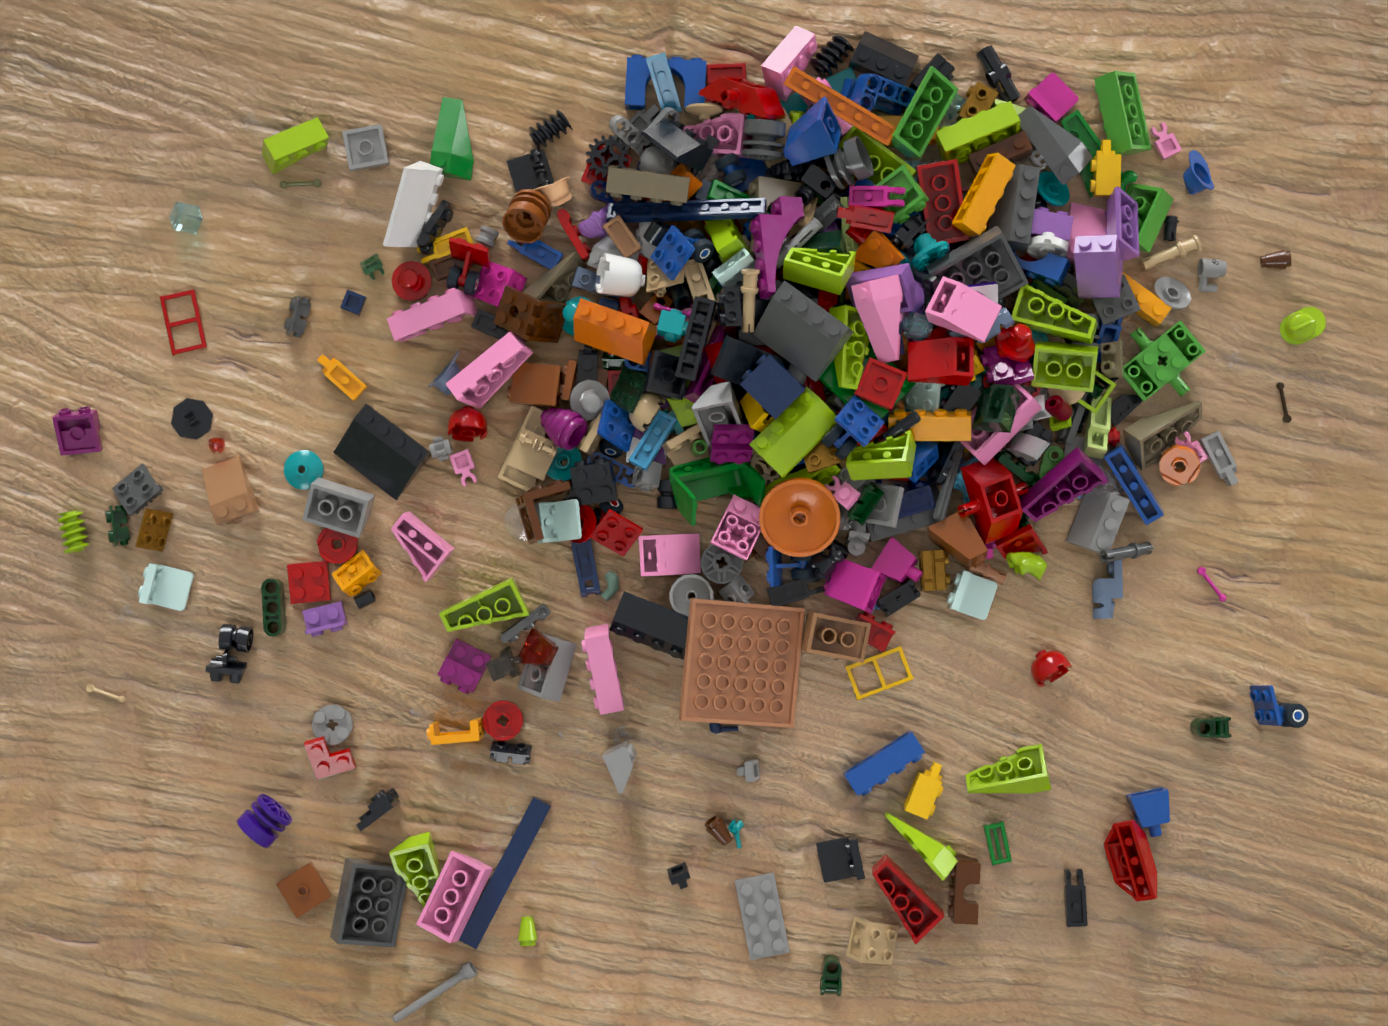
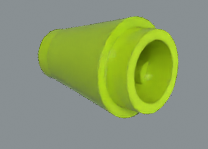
M533 916L521 917L518 936L520 946H534L538 939Z

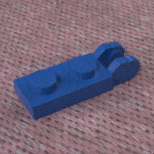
M511 240L507 242V245L519 251L520 254L549 270L560 263L564 256L561 252L539 240L533 243H524L523 246Z

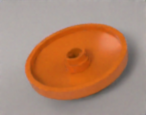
M790 478L776 484L765 495L759 512L760 529L766 541L771 546H774V549L793 557L811 556L824 550L835 539L840 526V508L833 493L822 483L809 478Z

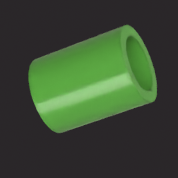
M697 440L690 448L691 454L695 457L701 456L706 452L707 444L703 440ZM699 445L702 448V452L697 451L695 446Z

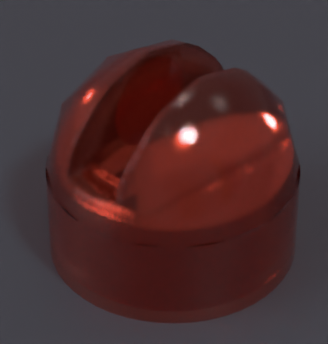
M212 438L208 441L209 449L212 453L215 454L216 451H219L220 454L224 451L225 440L223 438Z

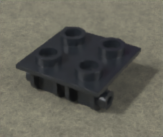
M533 149L530 151V154L506 161L516 192L522 189L533 190L554 183L544 149L541 151Z

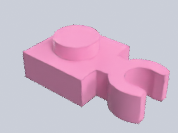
M1164 122L1159 124L1161 132L1156 131L1155 127L1150 129L1151 135L1158 139L1153 144L1162 161L1182 150L1174 133L1167 134V125Z
M1184 432L1187 438L1185 441H1180L1177 436L1175 437L1177 445L1189 447L1196 452L1200 463L1208 459V455L1197 440L1191 443L1189 432Z
M469 449L450 455L449 457L456 475L462 473V485L467 486V477H471L473 482L477 483L476 476L470 471L475 468Z
M833 476L832 478L836 481L835 485L830 487L826 484L825 486L834 493L833 495L836 500L849 510L858 500L860 493L846 481L842 484L836 476Z

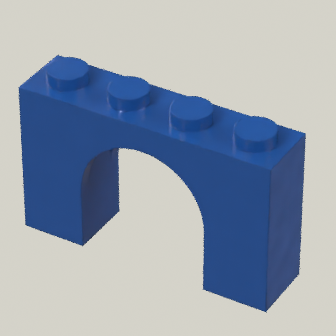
M642 55L627 57L625 110L645 109L646 88L652 78L646 58H643ZM672 57L667 59L671 73L678 76L685 86L684 112L687 105L705 103V97L698 94L706 84V61H703L701 58L683 60L681 57Z

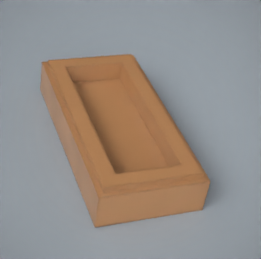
M619 215L602 226L623 257L630 258L642 249Z

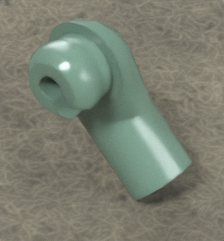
M613 571L605 574L608 588L601 594L607 602L620 588L619 577Z

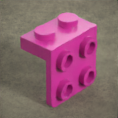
M1050 73L1036 88H1033L1026 95L1024 100L1028 106H1032L1056 123L1078 102L1079 98L1055 73Z
M490 261L489 268L482 267L479 273L480 279L477 290L471 296L499 307L505 285L522 291L528 278L513 269Z

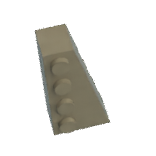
M611 165L608 169L606 192H610L612 197L622 198V194L630 195V199L642 200V197L650 198V202L662 203V200H669L671 205L682 206L683 202L687 203L690 177L666 173L658 174V172L638 171L633 168L620 169L618 166Z

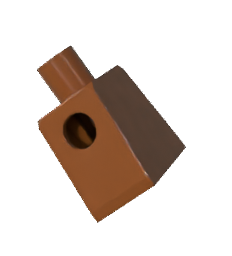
M667 290L663 297H657L654 294L639 312L640 319L650 322L655 326L658 325L662 310H655L653 308L654 304L658 303L672 308L674 303L670 291Z

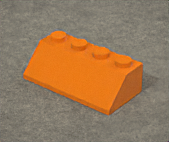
M582 298L573 317L575 341L645 365L657 334V326Z

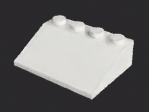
M422 161L404 167L383 246L418 247L416 240L433 215L431 213L432 206H435L438 200L436 192L444 179L442 168Z

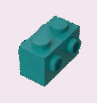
M671 309V311L662 310L657 334L664 336L666 341L675 343L677 340L681 341L682 336L686 334L688 326L686 315H683V312L677 309Z

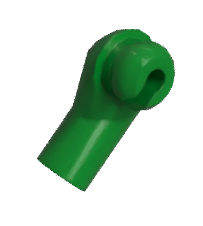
M1128 170L1121 175V189L1124 192L1126 185L1137 180V173Z

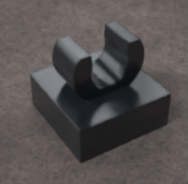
M686 862L667 869L672 885L678 883L680 889L688 887L687 879L691 877Z

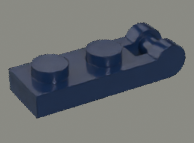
M591 539L584 543H571L581 597H588L589 594L594 593L595 595L601 594ZM592 580L593 586L586 587L585 581Z

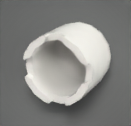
M604 253L603 257L600 258L596 274L600 276V283L595 285L597 293L631 297L638 292L640 286H644L645 275L642 274L641 265L636 260L609 253Z

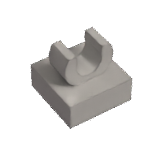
M750 759L744 762L745 766L737 768V776H746V782H754L760 779L758 759Z

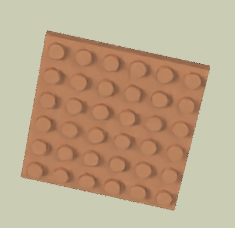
M690 598L679 720L794 728L805 608Z

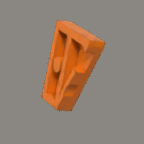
M875 230L856 250L855 260L876 268L899 265L905 258L882 232Z

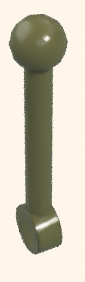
M319 179L310 182H280V187L283 189L287 186L314 185L315 187H320L322 185Z

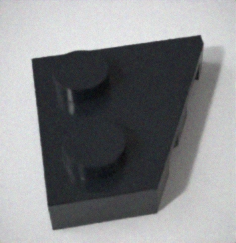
M949 442L938 445L939 459L927 470L926 484L932 486L944 484L948 471L954 462L950 458L954 449H960V443Z

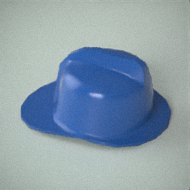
M1190 151V166L1183 174L1185 186L1189 194L1194 195L1205 189L1213 190L1214 184L1205 159L1197 151Z

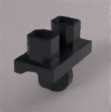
M225 650L223 656L217 655L216 659H211L210 664L206 666V672L210 673L211 681H222L224 674H230V682L239 684L243 678V673L247 669V662L237 661V657L231 656L230 650Z

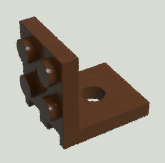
M505 285L493 323L528 341L558 343L565 322L563 309L568 304L538 300L512 286ZM516 307L519 311L517 316L514 315Z
M562 479L553 481L546 485L545 488L543 485H538L515 499L529 544L544 539L534 502L565 493L571 489L569 481L562 482Z

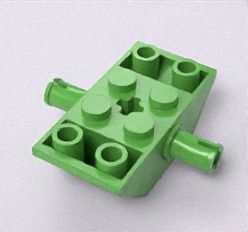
M1181 320L1155 340L1150 341L1140 327L1130 334V337L1134 339L1141 349L1139 353L1123 365V378L1143 402L1166 383H1170L1180 397L1190 390L1179 376L1180 372L1205 353L1206 350ZM1159 359L1162 361V365L1157 364Z

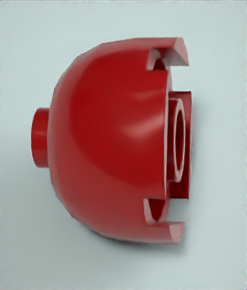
M463 406L451 414L448 421L447 434L448 436L452 434V439L463 442H473L475 437H480V440L487 436V420L479 410L474 409L472 406Z
M1042 650L1035 655L1036 659L1032 662L1030 670L1036 685L1043 687L1046 686L1044 684L1045 681L1048 680L1052 683L1069 671L1068 668H1072V665L1059 651L1051 650L1046 652V650Z

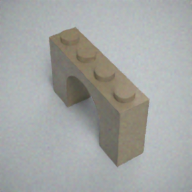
M758 176L749 184L748 192L750 198H766L767 212L768 206H771L779 196L795 197V192L799 190L802 183ZM751 219V221H750V223H749V232H750V233H751V229H750L751 223H752V221H753L754 219ZM751 233L749 251L752 258L756 260L755 253L753 252V233ZM785 237L782 246L785 243L788 244L793 238Z

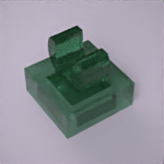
M377 253L360 263L365 275L369 274L373 280L375 279L373 274L375 270H379L382 275L384 274L383 264Z

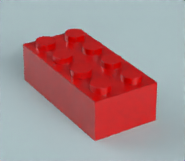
M957 159L915 166L917 183L929 199L926 202V207L921 210L923 222L929 219L925 225L927 228L925 233H929L933 239L937 240L936 242L946 241L947 243L969 240L968 235L952 225L963 202Z

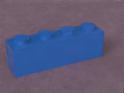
M1121 444L1104 455L1106 462L1144 523L1148 525L1164 516L1163 509L1124 446Z
M909 730L843 774L857 796L860 794L864 796L872 791V786L877 783L881 785L888 781V776L894 772L899 774L905 770V765L911 761L916 763L922 759V754L925 751L913 732Z

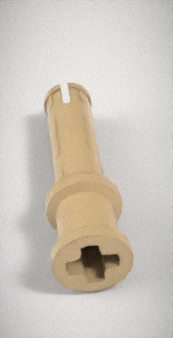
M1193 235L1191 239L1183 242L1178 241L1171 248L1140 259V265L1144 271H1147L1178 257L1183 259L1190 253L1202 251L1201 242L1197 235Z
M742 269L743 286L740 291L743 293V315L741 332L748 333L750 331L752 333L754 332L755 295L759 291L757 275L760 274V270Z

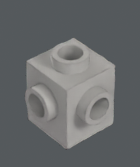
M741 574L718 591L725 601L750 603L749 598L755 594Z

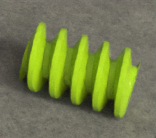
M81 511L57 514L63 516L57 520L58 523L64 524L59 527L60 531H65L61 538L67 539V541L62 543V546L69 547L64 550V554L84 551V548L89 545V543L82 541L88 536L81 534L82 531L86 530V527L79 526V524L85 522L84 519H78V516L83 514Z

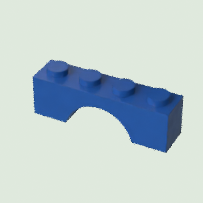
M1012 249L1025 277L1031 280L1040 279L1050 287L1055 285L1061 287L1070 268L1067 258L1049 252L1044 258L1029 262L1020 259L1016 255L1015 250Z

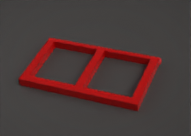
M195 290L160 296L172 355L175 356L176 354L207 348ZM191 295L196 317L170 323L165 301ZM197 322L202 344L176 350L171 327Z

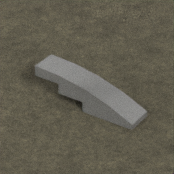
M1018 432L1002 450L1011 452L1016 457L1021 456L1026 461H1035L1050 444L1035 436Z

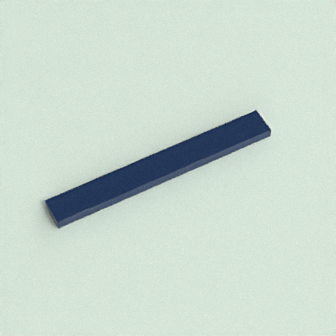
M766 198L687 200V203L683 202L682 206L671 205V201H662V203H609L606 220L608 223L618 215L624 223L652 222L653 219L663 222L754 219L759 214H766L767 201Z
M533 797L459 941L477 949L551 805Z

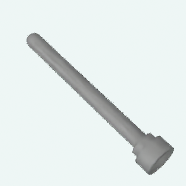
M470 961L462 965L459 973L395 1014L393 1021H401L463 979H472L477 976L478 973L475 966Z

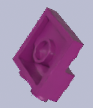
M996 345L983 348V355H980V360L983 367L986 366L987 368L986 377L988 383L992 382L994 390L1034 380V373L1029 360L1022 363L1007 357H1001L997 352L998 348Z
M89 406L78 408V411L71 412L70 408L58 410V413L52 417L61 456L101 452L102 445L99 436V429L101 427L97 409L91 410Z
M713 424L709 445L710 462H715L716 464H723L724 462L743 464L744 462H750L753 449L749 444L753 440L754 429L748 424Z
M456 638L437 675L441 677V682L448 685L454 683L459 686L458 690L466 694H469V692L473 693L492 655Z

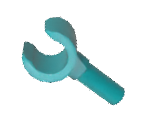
M734 819L729 824L728 830L734 834L736 846L739 849L742 848L739 831L744 827V824L741 820L736 823Z

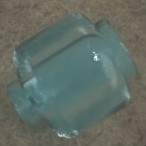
M911 312L901 322V329H903L904 335L907 338L923 341L932 332L933 323L928 322L927 316Z

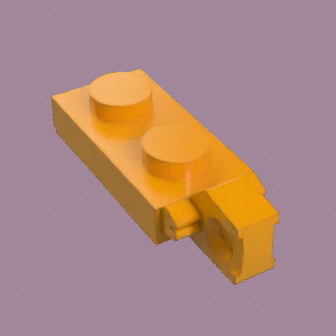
M323 354L317 359L324 366L322 370L324 375L353 401H356L368 388L339 360L333 358L330 361Z

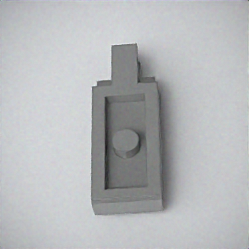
M1220 431L1200 439L1199 441L1220 479L1224 478L1228 486L1238 483L1234 474L1237 472V465Z

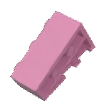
M795 26L761 65L765 86L774 89L777 97L783 101H787L792 92L790 88L783 85L791 69L795 66L804 72L817 50L814 33Z
M410 511L403 513L391 528L403 549L411 557L414 566H417L425 582L434 577L455 550L453 546Z

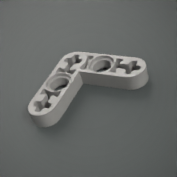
M666 107L658 114L649 127L665 119L669 120L667 117L669 114L672 117L670 121L674 122L675 119L679 121L680 115L675 109ZM621 115L613 116L609 121L610 130L639 156L644 152L642 149L644 145L646 148L654 146L653 143L641 135V132ZM618 122L626 128L624 131L618 128ZM635 132V139L631 142L628 141L629 134Z

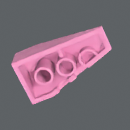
M725 113L720 115V117L707 119L702 123L684 127L685 130L688 128L697 134L696 138L701 137L705 140L707 135L710 134L719 139L720 142L715 147L711 156L723 157L735 153L738 158H750L742 156V149H751V147L742 145L743 141L752 140L751 136L743 134L744 120L747 119V116L744 114Z
M893 275L851 286L857 311L878 361L887 363L899 360L901 336L899 334V321L902 319L900 304L903 302L899 276Z

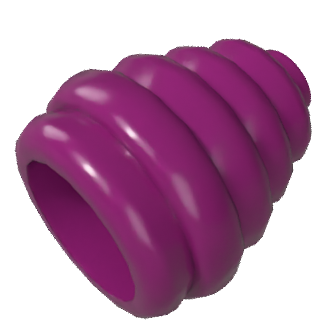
M551 407L545 409L540 416L541 426L548 434L549 439L559 448L572 450L581 443L582 438L586 435L587 422L582 418V415L575 411Z

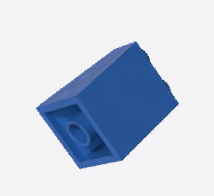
M826 97L821 98L789 128L783 152L785 158L789 159L792 166L837 153L842 129Z

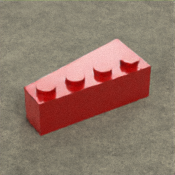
M887 854L872 867V875L885 896H887L916 945L944 918L943 909Z

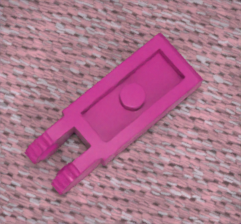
M850 186L848 207L854 204L872 208L902 207L905 205V201L900 199L890 200V193L905 194L906 189L889 186Z

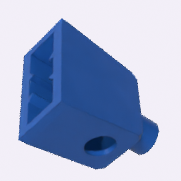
M1161 787L1127 794L1126 798L1136 823L1141 828L1148 827L1150 837L1161 836L1160 824L1170 822L1168 789Z

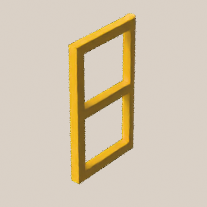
M901 646L866 658L864 663L856 662L845 666L856 695V700L914 679ZM898 651L908 677L886 685L876 659ZM872 661L882 687L860 695L850 669Z

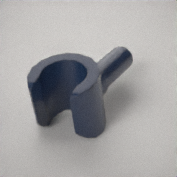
M720 723L709 724L711 732L715 734L725 731H738V726L721 727Z

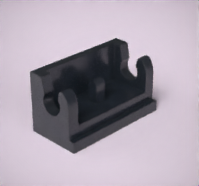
M909 579L878 598L877 603L885 616L888 617L920 597L921 594L916 589L913 580Z

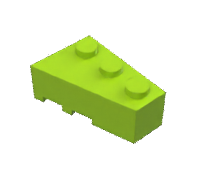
M316 117L263 139L262 156L272 175L310 154L325 149L328 145L329 137L319 118Z
M734 219L704 220L706 224L704 228L708 235L711 236V242L719 253L718 256L722 263L726 262L743 248L751 255Z

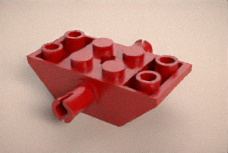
M720 77L701 89L698 94L706 97L705 101L722 103V107L739 109L738 113L744 115L753 114L755 119L776 121L777 119H785L786 116L774 89L743 78Z
M995 457L985 466L980 461L961 467L970 502L959 505L957 510H965L959 512L962 518L974 513L983 543L988 544L1017 531L1023 513L1018 496L1028 493V488L1022 490V488L1027 487V484L1020 482L1015 485L1012 473L997 461Z

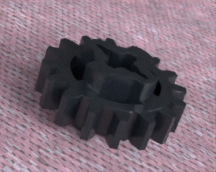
M602 135L601 141L595 138V145H588L591 151L586 152V156L590 157L586 160V163L592 164L589 170H596V177L602 174L605 180L608 175L609 166L616 164L618 168L622 169L626 168L624 163H629V159L625 157L629 155V152L624 150L626 147L625 143L619 145V138L613 141L612 135L608 139H605L604 135ZM613 146L619 150L621 155L614 152ZM609 151L611 158L605 163L604 157L607 156ZM594 160L599 161L602 164V168L598 167Z
M783 160V162L767 168L765 175L769 178L801 182L800 179L808 170V166L803 163L792 166L789 160Z

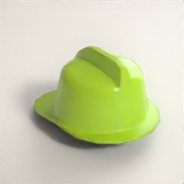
M1315 307L1302 308L1283 319L1280 324L1281 337L1289 344L1298 345L1319 336L1324 331L1326 326L1325 316L1321 310Z

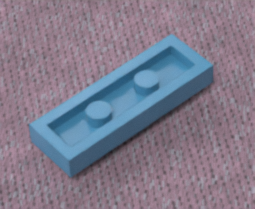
M666 53L647 57L646 61L661 111L666 107H671L681 112V103Z
M659 410L628 459L629 462L647 471L676 425L677 419Z

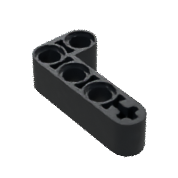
M653 219L643 238L648 243L657 247L671 225L661 220ZM716 249L712 257L702 263L708 279H711L714 275L712 272L722 264Z

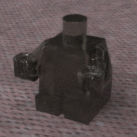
M510 647L502 649L500 657L485 663L493 682L507 675L511 678L521 675L517 664L522 662V658L520 655L514 657L512 651L509 650L511 649Z

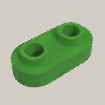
M1050 446L1043 452L1038 472L1040 478L1064 459V452L1060 447ZM1052 452L1057 453L1056 459L1051 457Z

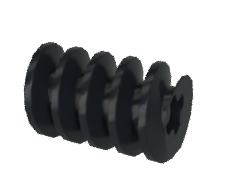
M834 35L832 41L827 42V47H822L821 53L816 54V59L813 58L810 61L812 68L825 79V73L833 74L830 69L831 67L834 69L838 68L835 63L836 61L841 64L843 63L841 56L849 57L846 50L854 51L852 45L840 35Z
M556 110L557 117L550 114V122L543 118V126L537 122V130L531 126L529 127V135L539 151H541L540 144L547 147V139L554 143V135L560 139V131L565 135L568 134L567 127L573 131L569 121L561 111Z

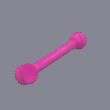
M655 303L653 306L657 311H671V309H674ZM680 310L683 312V315L690 318L691 310Z
M1204 567L1198 568L1197 573L1202 575L1219 596V601L1225 602L1227 599L1226 595L1222 594L1207 576L1206 569Z

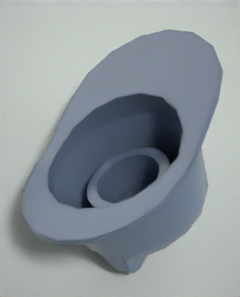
M460 351L454 354L443 371L429 384L428 388L434 386L446 395L452 393L446 386V383L461 372L455 363Z

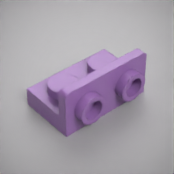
M343 601L302 611L307 629L305 634L311 633L312 637L323 635V630L331 629V632L343 630V625H348Z

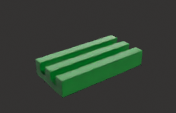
M1000 821L999 823L983 825L991 865L1012 862L1004 822ZM1000 827L1006 858L1002 857L996 829ZM989 829H992L998 860H995Z

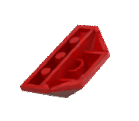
M1134 820L1114 823L1103 844L1114 882L1131 895L1136 902L1156 899L1157 869L1146 833Z

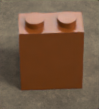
M523 363L510 377L512 378V385L508 386L507 398H510L509 402L543 408L555 407L558 409L560 401L559 388L563 379L562 367Z
M959 512L945 518L944 521H939L928 527L929 540L942 550H945L946 553L969 569L972 566L978 568L985 563L984 560H986L988 550L969 516L962 518Z

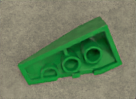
M443 97L430 164L442 168V175L444 177L471 181L474 159L463 100Z

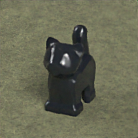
M834 544L830 548L829 555H826L823 552L824 550L812 555L811 560L805 566V569H808L811 573L815 569V574L818 577L829 582L836 564L843 562L845 559L842 548H838Z

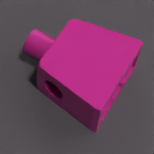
M893 537L890 538L871 568L887 578L902 584L908 577L918 582L923 574L922 571L915 567L918 562L917 558Z

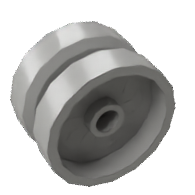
M695 574L684 575L678 578L672 585L669 593L670 603L674 611L689 616L690 599H688V594L690 592L695 594L696 599L713 600V590L709 582Z

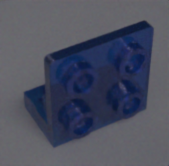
M918 479L915 483L910 480L908 485L904 486L900 484L893 485L904 488L898 519L936 507L931 487L925 481Z

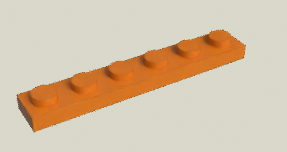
M793 66L783 85L815 104L821 98L826 97L835 116L885 146L889 145L896 129L894 125Z

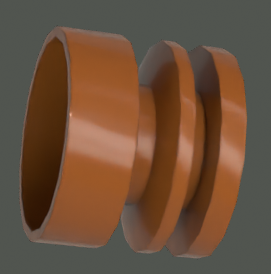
M522 189L516 192L503 216L502 224L505 232L509 237L518 242L533 243L542 236L551 216L552 207L550 201L545 195L536 190Z

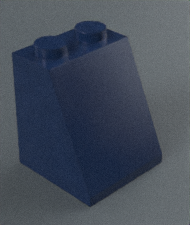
M769 354L767 357L763 355L756 362L758 366L753 372L749 369L741 377L743 382L740 385L776 419L805 391L806 387L775 357Z

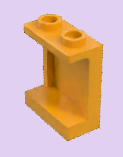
M483 717L472 719L470 721V730L444 733L440 732L439 721H435L426 730L427 740L431 741V745L480 741L484 738Z

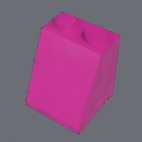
M844 559L843 562L836 564L830 582L826 581L824 594L872 614L887 577L880 572Z

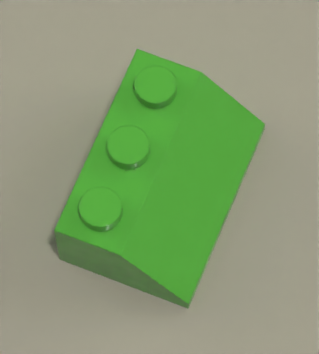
M1130 183L1126 193L1138 203L1139 251L1150 253L1174 199L1163 188Z

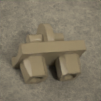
M1122 341L1101 343L1102 375L1108 379L1123 377L1125 360L1123 359Z

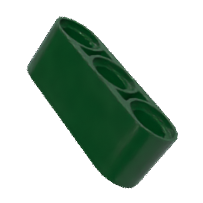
M266 579L261 586L263 629L268 636L274 637L282 635L286 630L284 585L279 579ZM271 582H274L277 586L274 593L269 590ZM272 602H275L278 606L275 613L270 610ZM273 622H276L279 626V630L276 633L271 630Z

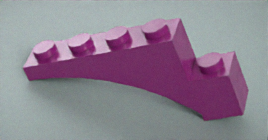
M779 196L771 205V214H759L751 223L750 229L754 239L753 252L756 257L755 269L760 270L757 281L760 299H768L776 292L775 275L779 251L790 228L804 217L802 197Z

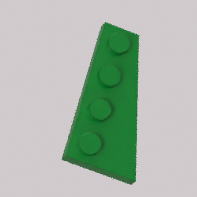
M1077 109L1063 119L1060 124L1063 129L1083 142L1093 156L1091 160H1094L1096 151H1100L1101 141ZM1091 160L1080 172L1089 198L1093 196V192H1090L1089 188L1090 180H1093V172H1090Z

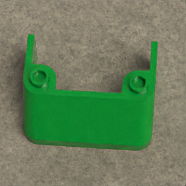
M710 457L676 465L669 469V480L677 509L691 526L696 525L697 501L729 493L732 497L736 495L744 500L751 498L760 507L764 499L765 479L749 462H744L743 464H736L734 462L716 464L715 462H710Z

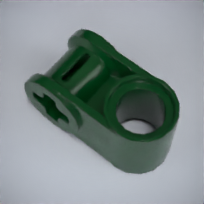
M1229 716L1196 718L1190 724L1191 732L1200 737H1232L1229 733V721L1231 720ZM1204 723L1205 730L1201 733L1199 726Z
M828 955L823 959L820 995L827 993L841 996L842 968L839 959L834 955ZM830 963L837 964L834 970H828L827 966Z

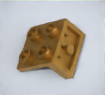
M820 441L804 457L808 473H813L839 463L844 468L846 467L847 456L840 460L835 455L838 449L833 444L830 447H826Z

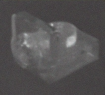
M1109 470L1104 472L1109 482L1094 487L1097 496H1102L1109 492L1116 495L1124 492L1115 474Z

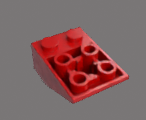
M948 337L908 342L907 381L968 386L974 377V339Z

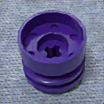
M260 794L257 797V801L251 804L254 811L245 810L237 819V824L255 843L269 848L278 838L276 831L283 832L286 829L285 826H289L292 823V818L280 803L268 795Z

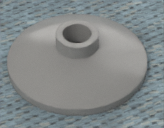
M1161 277L1155 282L1154 292L1156 296L1168 306L1180 310L1190 304L1191 295L1186 286L1180 281L1171 277Z

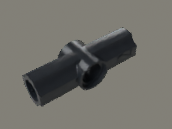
M992 45L979 51L976 56L986 72V79L989 85L999 92L998 94L1002 101H1011L1013 103L1019 99L1021 95L1011 79V72L1007 65L1001 62Z
M684 278V283L665 288L667 291H670L676 309L683 310L689 308L692 304L686 278Z

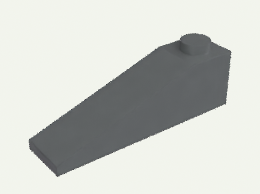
M1032 106L1027 107L1018 114L1021 120L1020 128L1023 131L1025 130L1028 139L1062 185L1080 173L1093 158L1081 140Z

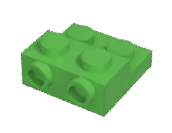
M904 164L875 185L903 187L906 189L905 194L890 193V200L905 201L904 206L883 208L884 210L895 212L893 219L895 224L898 222L903 224L910 218L909 214L913 211L919 212L926 207V202L929 200Z

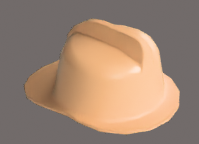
M571 177L563 178L553 184L533 190L545 195L550 201L551 206H560L572 198L568 185Z

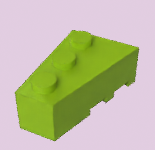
M791 247L784 259L783 279L840 295L854 271L856 251H849V254L836 253L837 250H830V253L817 252V249Z
M906 431L905 435L896 438L892 436L886 437V441L874 444L873 441L865 447L862 445L856 446L847 455L846 467L851 480L911 477L916 452L912 431Z

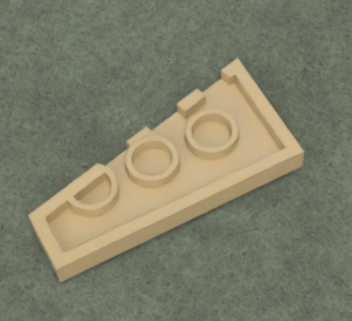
M532 405L497 478L525 491L535 487L536 477L507 465V462L523 428L545 438L546 432L541 426L540 419L543 411Z

